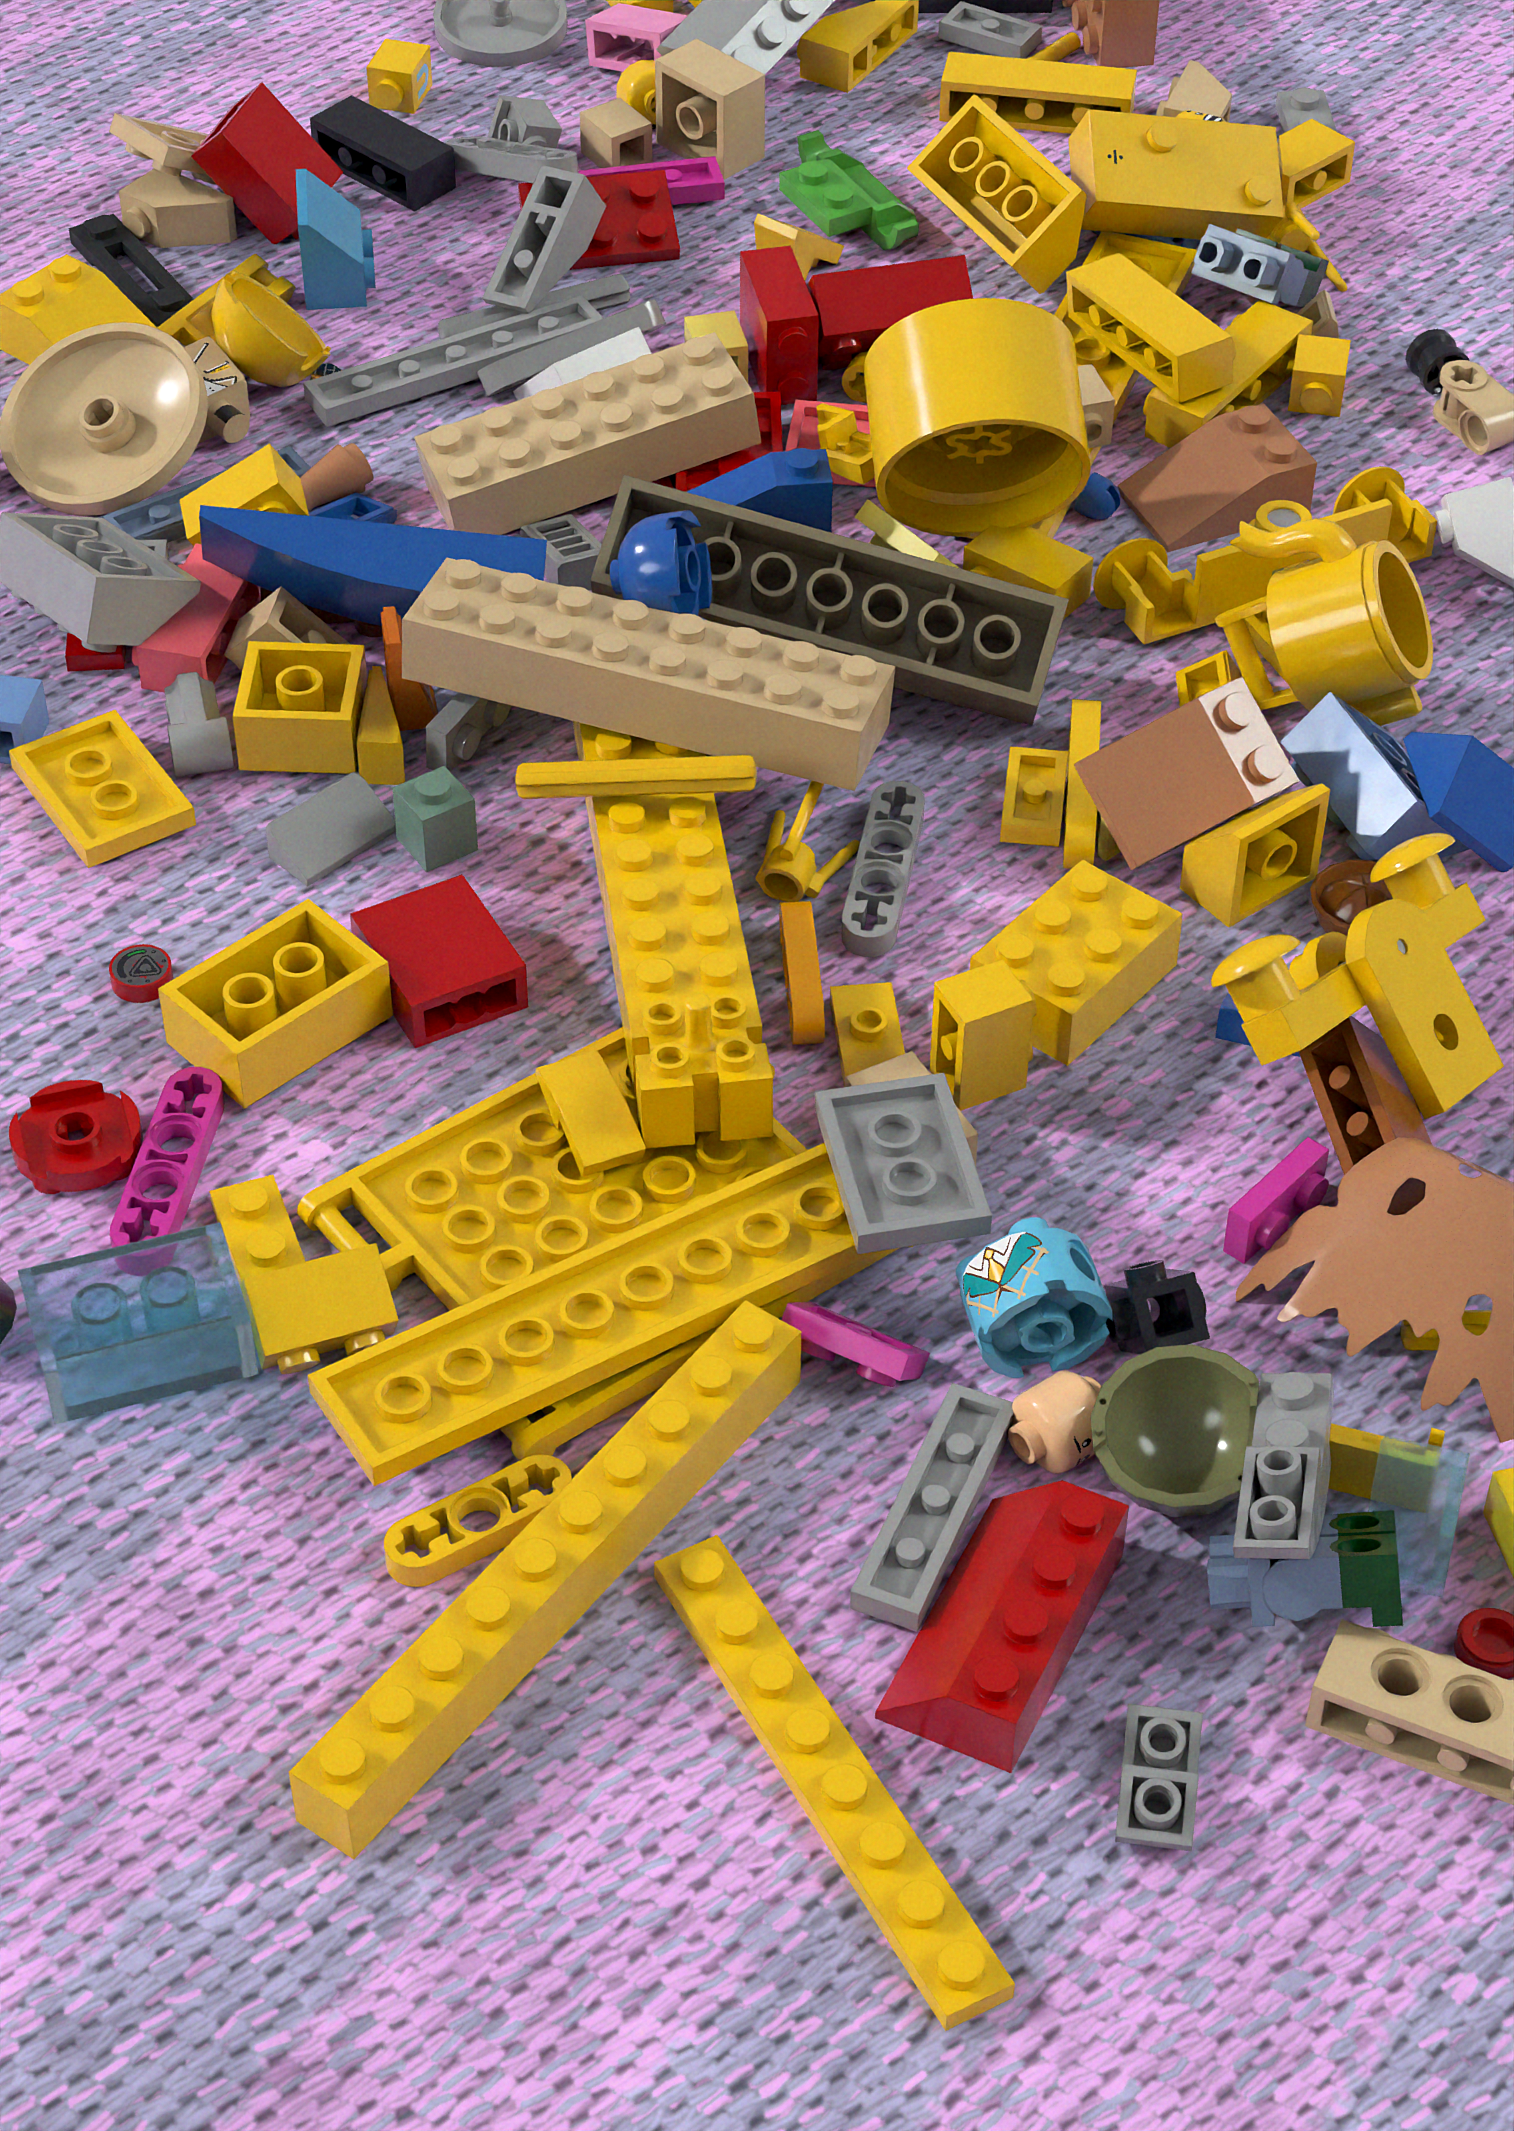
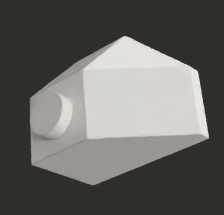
M1508 477L1444 495L1441 499L1442 510L1434 512L1441 542L1443 544L1451 542L1455 555L1514 588V486L1512 478Z

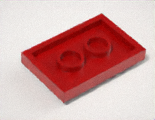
M665 170L587 177L605 203L606 208L588 249L569 270L680 259V244ZM518 183L520 210L524 206L533 183Z

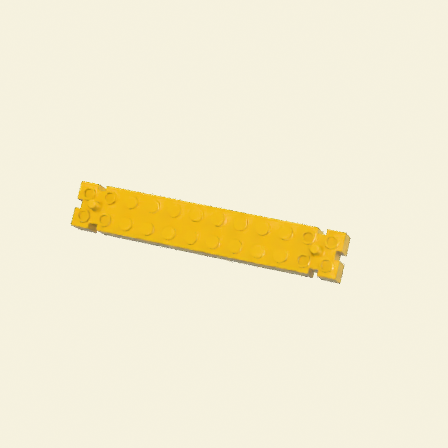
M573 721L579 761L706 756L704 753ZM714 793L585 797L633 1092L637 1098L640 1134L646 1149L695 1144L696 1132L719 1130L721 1141L773 1136V1076L766 1043H762V1023Z

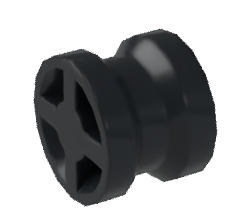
M1432 329L1418 335L1411 342L1406 351L1405 360L1411 372L1419 377L1424 389L1430 394L1435 395L1442 393L1443 386L1439 378L1442 367L1448 362L1455 360L1469 361V358L1457 347L1455 340L1447 331Z

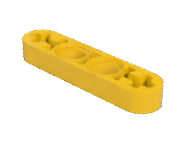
M1072 699L1063 848V868L1072 869L1081 860L1091 865L1094 864L1097 807L1074 764L1099 750L1101 700Z

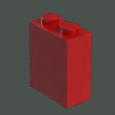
M263 82L231 106L191 155L224 193L233 197V202L272 244H278L290 234L295 240L299 238L296 169H307L331 188L343 174L340 167Z
M791 245L740 251V326L748 344V360L760 392H780L781 405L795 404V400L817 401L819 315Z
M463 874L350 913L352 933L388 961L393 1016L415 1049L529 1007L526 964Z

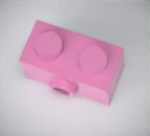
M619 3L585 19L589 66L623 72L629 65L637 61H655L662 56L656 50L658 46L688 15Z

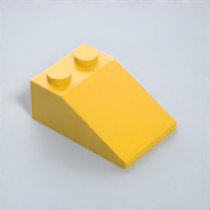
M67 254L53 260L46 267L15 283L11 288L0 294V350L29 365L39 355L60 340L90 327L126 322L157 328L103 272Z

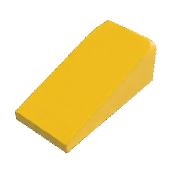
M372 666V670H369L357 737L359 775L368 784L399 785L405 782L401 734L381 666Z

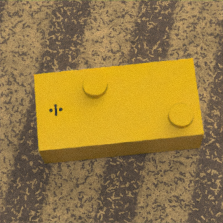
M1088 109L1068 138L1071 180L1087 194L1081 230L1201 240L1206 234L1209 224L1235 233L1237 228L1266 238L1284 218L1276 127Z

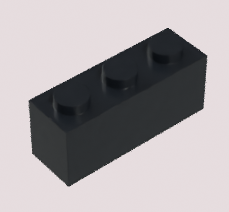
M353 95L310 117L311 137L340 167L344 175L414 212L456 188L453 147Z

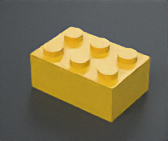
M1081 860L970 958V970L1003 959L1019 981H1026L1034 993L1037 1004V1013L1032 1017L1031 1044L1038 1050L1068 1066L1177 965L1183 913Z
M306 899L158 988L166 1043L195 1067H203L215 1072L222 1082L223 1091L244 1109L393 1016L388 961L310 899Z

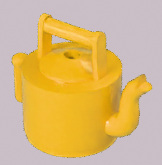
M1318 518L1297 522L1275 532L1263 531L1244 521H1240V536L1231 540L1229 544L1254 557L1275 559L1306 552L1315 553L1321 557L1274 573L1269 580L1266 596L1228 610L1215 618L1217 626L1223 627L1242 677L1260 710L1299 701L1310 712L1331 692L1379 726L1418 715L1422 711V703L1414 685L1419 680L1427 678L1431 672L1433 642L1430 622L1420 588L1409 564L1397 547L1386 540L1379 542L1370 541L1356 546L1354 540L1345 529L1335 522ZM1267 610L1274 650L1281 670L1290 686L1288 689L1276 692L1272 689L1244 618Z

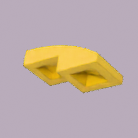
M597 1050L536 1068L535 1074L557 1130L563 1128L582 1177L644 1158L646 1147L635 1120L612 1073Z

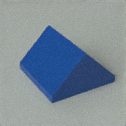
M1411 732L1403 738L1430 819L1498 871L1507 872L1513 868L1514 768L1473 735Z

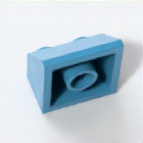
M296 169L298 232L306 310L367 307L366 288H376L372 229L362 230L359 208L307 169Z

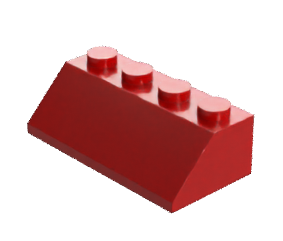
M1063 1480L992 1499L876 1709L875 1719L1012 1773L1123 1556L1129 1505Z

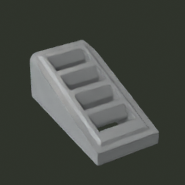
M568 514L520 527L521 537L547 540L544 575L550 583L592 590L590 580L602 544L576 518Z

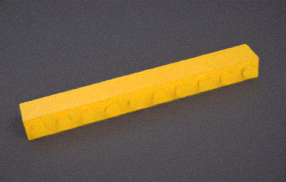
M745 1300L289 1771L296 1821L354 1860L800 1383L801 1331Z

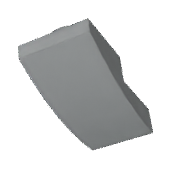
M1128 1703L1115 1842L1192 1851L1203 1713Z

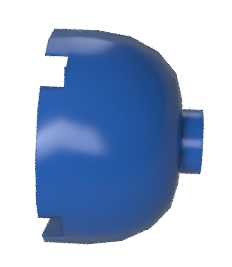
M690 510L650 516L642 519L630 528L620 545L618 559L612 560L610 565V580L616 595L622 594L624 600L642 602L648 608L678 614H694L698 616L699 609L710 608L712 575L709 552L706 542L695 543L690 528L701 527L698 518Z

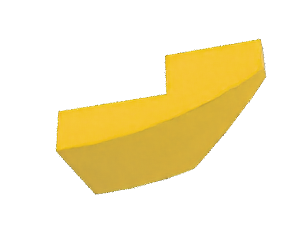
M824 403L816 406L821 449H826L830 471L863 485L875 478L871 435L858 431L855 412Z

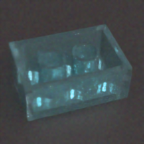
M220 1222L17 1270L29 1327L54 1425L258 1375L251 1320Z

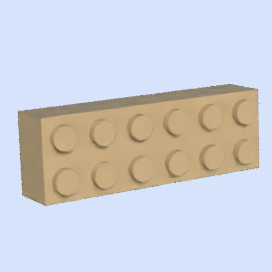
M715 332L702 337L691 338L685 343L653 354L642 355L636 360L601 372L591 373L573 382L552 389L542 390L535 395L504 406L490 408L481 414L461 421L441 425L432 431L414 437L426 486L449 530L502 535L519 529L521 526L533 524L618 494L624 475L652 482L761 443L754 392Z

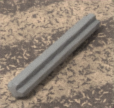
M616 274L550 291L533 310L582 295L596 311L626 304L630 300V287L622 274ZM492 306L442 319L438 323L439 337L443 339L523 314L524 312Z

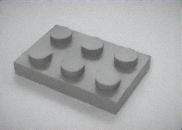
M944 1073L815 1092V1112L857 1254L991 1234L992 1214Z

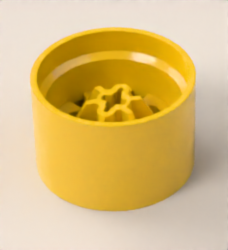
M975 298L951 301L925 308L901 319L884 331L870 347L864 362V379L876 491L881 506L894 519L906 526L931 534L973 537L978 536L990 525L1000 528H1024L1038 523L1064 509L1083 491L1090 477L1091 464L1075 345L1068 327L1055 315L1035 305L1009 299Z

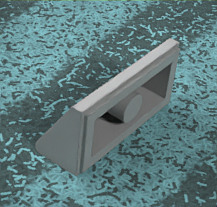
M357 772L348 774L271 821L266 826L269 858L307 887L396 832L394 817L366 780Z

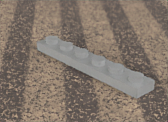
M580 295L532 310L529 314H519L303 382L305 401L328 427L478 379L477 372L491 363L601 320L603 317Z

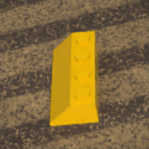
M973 94L912 161L907 169L1039 294L1044 293L1076 259L1087 194L977 95Z

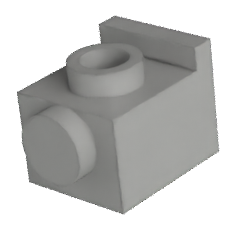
M499 95L487 137L556 149L562 128L544 100Z

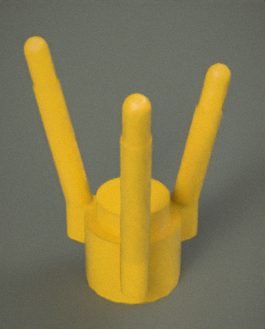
M1288 202L1286 206H1283L1284 218L1266 238L1303 252L1306 250L1311 255L1329 261L1325 271L1326 276L1339 291H1347V284L1316 242L1320 237V233L1306 219L1295 202Z
M811 780L789 836L782 845L780 844L786 814L783 810H777L774 814L764 860L755 877L764 893L770 898L785 902H798L803 898L804 894L811 898H817L824 883L847 863L859 849L860 841L855 839L850 841L816 872L815 854L801 840L824 783Z

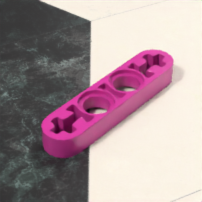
M188 1067L179 1070L171 1075L164 1085L110 1225L109 1235L114 1258L125 1269L148 1271L157 1268L167 1261L173 1251L224 1112L225 1101L222 1082L219 1076L210 1069ZM194 1094H198L192 1106L193 1115L187 1114L185 1101H190ZM176 1137H185L194 1141L192 1146L180 1152H169L161 1148L163 1143ZM158 1184H167L176 1188L172 1195L164 1199L153 1200L143 1196V1193L148 1188ZM143 1219L150 1221L152 1236H145L141 1244L130 1243L138 1242L144 1229Z

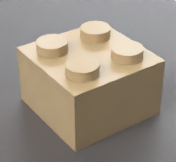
M697 38L655 60L656 143L685 159L715 156L724 180L765 158V74Z

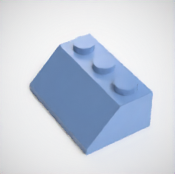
M1329 692L1280 741L1295 760L1291 766L1298 779L1306 787L1322 783L1330 789L1326 816L1339 827L1346 826L1351 833L1345 839L1346 843L1362 860H1379L1395 846L1420 835L1429 833L1451 835L1430 819L1408 753L1396 738L1333 693ZM1452 836L1456 841L1437 854L1439 858L1470 849Z

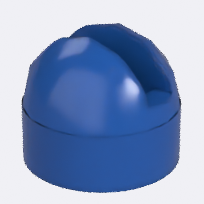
M1094 472L1090 475L1083 491L1078 495L1074 510L1090 519H1108L1120 506V492L1111 480Z

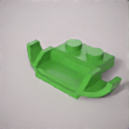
M819 130L797 136L798 151L802 164L798 167L779 172V190L828 237L860 227L883 250L899 247L903 241L918 236L919 223L917 222L914 210L902 203L865 168L862 162L838 148L832 150L824 141L823 134Z

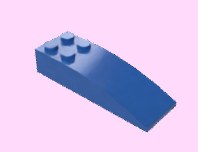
M200 505L199 521L203 560L272 592L282 586L299 602L305 605L369 624L382 626L381 612H383V607L395 606L398 615L403 619L446 557L455 560H471L480 566L509 573H525L535 579L544 581L547 540Z

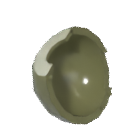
M1193 1344L1156 1347L1125 1361L1101 1386L1090 1416L1094 1453L1111 1484L1139 1507L1172 1517L1211 1514L1239 1499L1246 1446H1252L1259 1380L1252 1371L1228 1354Z

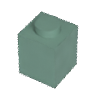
M445 766L392 787L397 839L426 872L478 850L475 798Z

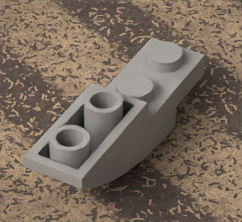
M1261 1373L1252 1446H1246L1233 1543L1234 1558L1310 1559L1314 1554L1322 1529L1331 1469L1329 1438L1334 1400L1332 1373Z

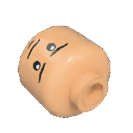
M1063 1370L1017 1395L1012 1404L1013 1424L1008 1430L1010 1444L1017 1456L1027 1464L1037 1462L1047 1471L1060 1474L1095 1455L1090 1416L1101 1385L1091 1377H1082L1077 1373Z

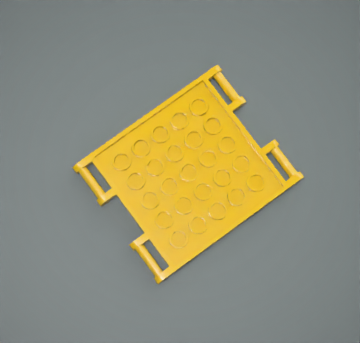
M623 1027L558 1060H565L597 1050L620 1088L640 1132L637 1116V1098L633 1092ZM770 1063L771 1071H772V1076H773V1078H774L775 1068H774V1066ZM534 1073L313 1189L300 1200L297 1206V1214L309 1229L313 1231L320 1230L339 1252L369 1245L340 1213V1211L353 1205L392 1247L380 1254L390 1292L398 1288L403 1278L415 1272L451 1311L808 1149L773 1117V1136L721 1141L719 1130L696 1132L695 1144L647 1148L644 1158L582 1177L563 1128L557 1130ZM899 1248L879 1251L759 1308L780 1318L784 1314L787 1303L808 1302ZM720 1326L542 1408L541 1411L546 1416L534 1423L525 1416L499 1428L512 1442V1454L519 1461L532 1455L544 1454L552 1456L558 1446L662 1387Z

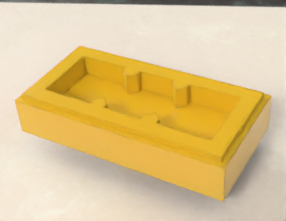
M892 982L830 986V1007L845 1087L846 1076L903 1055L905 1050Z

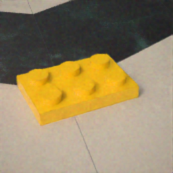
M116 710L9 750L12 769L88 868L196 825L192 804Z

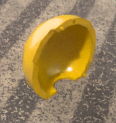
M235 270L227 273L221 280L212 308V323L216 343L239 371L252 380L278 387L291 386L308 377L331 355V348L329 346L326 347L320 336L305 319L266 286Z

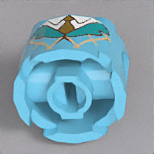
M1030 1217L1016 1222L1010 1228L1008 1235L988 1244L979 1253L966 1257L956 1268V1277L960 1285V1296L982 1359L994 1372L1010 1378L1024 1377L1021 1366L1049 1362L1053 1372L1069 1369L1090 1357L1104 1344L1109 1335L1105 1322L1108 1318L1112 1320V1309L1089 1249L1078 1235L1060 1228H1049L1046 1220L1040 1217Z

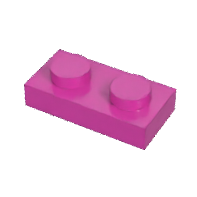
M1307 1137L1229 1208L1223 1251L1245 1264L1262 1247L1269 1250L1287 1231L1289 1222L1301 1211L1306 1212L1318 1206L1329 1186V1181L1325 1178L1329 1149Z
M813 1302L787 1303L781 1319L801 1331L802 1351L829 1361H834L836 1354L859 1363L856 1370L858 1375L884 1386L894 1387L897 1380L919 1379L923 1374L930 1355L925 1350Z

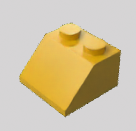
M1321 783L1274 796L1256 807L1237 815L1234 819L1211 832L1195 837L1189 844L1184 846L1180 889L1227 927H1231L1315 879L1318 873L1330 789Z

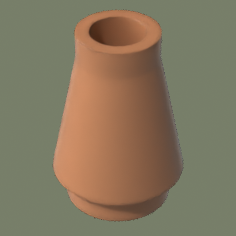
M350 443L342 447L337 444L300 477L308 511L342 499L355 492H365V485L373 481L374 476L368 460L357 445Z

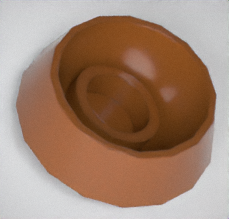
M1347 860L1329 865L1316 875L1310 887L1311 900L1317 921L1326 933L1339 932L1347 936L1352 921L1361 911L1386 900L1393 899L1384 880L1371 883V871L1377 862L1370 860Z

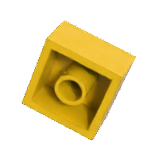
M249 641L232 716L239 770L341 774L356 772L358 764L357 737L368 680L364 645Z

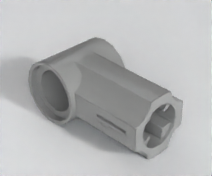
M197 672L178 674L175 681L170 686L164 688L165 706L168 722H170V725H167L175 777L234 769L226 717H220L213 681L203 679Z

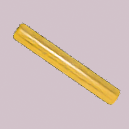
M751 755L531 762L518 765L515 784L518 796L522 799L750 792L756 786L757 768L755 759Z

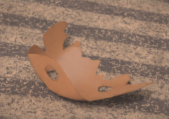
M1398 1137L1361 1159L1343 1176L1338 1187L1337 1206L1318 1205L1303 1213L1287 1229L1239 1285L1236 1291V1302L1242 1300L1261 1284L1265 1286L1266 1291L1272 1290L1293 1270L1315 1261L1296 1293L1279 1313L1278 1321L1288 1322L1298 1315L1312 1318L1327 1309L1336 1308L1338 1311V1323L1348 1329L1349 1337L1346 1350L1347 1355L1350 1357L1359 1353L1367 1345L1403 1320H1407L1410 1323L1417 1338L1423 1336L1429 1330L1435 1329L1438 1332L1440 1343L1421 1396V1410L1425 1411L1437 1403L1442 1406H1449L1471 1380L1476 1378L1479 1381L1500 1443L1514 1439V1182L1420 1139ZM1459 1165H1467L1482 1174L1475 1178L1467 1177L1460 1173ZM1408 1178L1425 1182L1424 1199L1410 1211L1396 1216L1387 1212L1395 1192ZM1485 1294L1491 1298L1493 1304L1490 1321L1486 1331L1476 1336L1464 1328L1461 1318L1468 1299L1475 1295Z

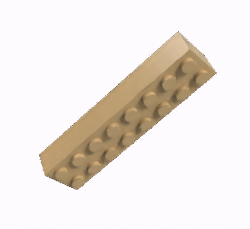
M446 557L402 619V678L712 756L751 755L755 759L756 767L855 791L889 725L895 666L876 662L862 655L851 656L818 648L805 641L793 642L760 634L751 628H735L703 620L694 614H678L648 608L644 603L636 600H620L595 594L582 587L562 586L535 579L525 573H509L480 566L471 560H455Z

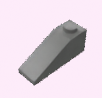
M541 165L482 297L485 303L529 314L585 253L606 208L605 203L585 175Z

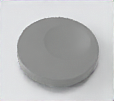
M437 0L433 11L435 36L441 48L454 58L482 66H516L540 60L560 46L568 28L565 0Z

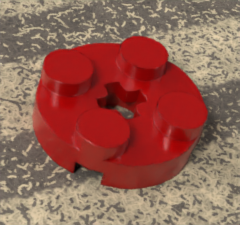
M92 1080L64 1081L39 1090L29 1098L31 1107L21 1115L19 1120L16 1112L10 1122L9 1140L15 1165L22 1175L32 1181L36 1190L45 1194L86 1191L101 1187L112 1181L127 1178L132 1171L143 1142L140 1116L134 1101L122 1091H120L121 1099L114 1094L104 1092L103 1084ZM81 1130L85 1137L80 1140H68L69 1132Z

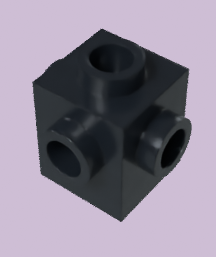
M1154 1260L1126 1267L1123 1269L1125 1280L1104 1285L1105 1293L1112 1309V1320L1108 1318L1105 1322L1109 1331L1108 1336L1113 1343L1118 1344L1120 1351L1141 1355L1156 1347L1188 1345L1210 1339L1205 1318L1207 1312L1206 1302L1202 1289L1197 1283L1195 1272L1165 1269L1163 1260Z

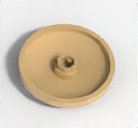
M120 322L97 325L76 332L60 340L39 355L26 368L13 386L5 402L0 420V450L4 463L12 477L28 496L36 502L59 512L77 516L101 515L138 503L166 485L183 468L196 449L205 427L208 409L207 390L204 379L186 349L172 336L157 328L138 323Z

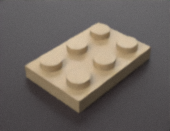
M114 113L109 132L126 142L125 150L127 152L153 160L152 167L163 173L181 176L182 170L191 171L193 177L217 185L191 157L208 134Z

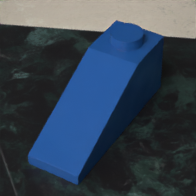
M797 448L791 451L770 452L687 491L691 494L832 533L833 481L826 449L810 450Z

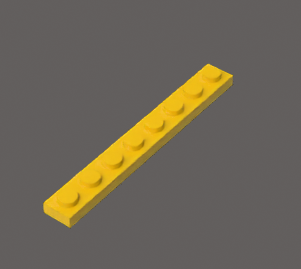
M715 1535L655 1561L654 1578L945 2031L1014 1997V1981L719 1536Z

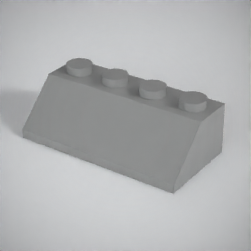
M703 0L656 50L663 56L697 38L757 71L766 74L835 0Z
M1 513L0 582L12 590L11 595L13 597L25 600L35 607L34 611L37 614L54 620L58 623L59 630L75 635L82 640V646L89 650L115 652L117 645H141L200 592L201 581L104 518Z

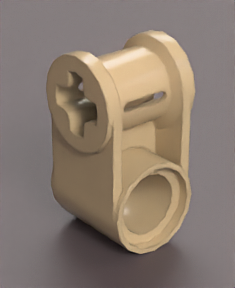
M1455 360L1445 364L1441 369L1439 377L1440 383L1443 386L1441 398L1436 401L1433 407V417L1442 426L1461 439L1463 444L1477 455L1486 454L1514 442V394L1510 393L1487 374L1482 366L1475 362Z

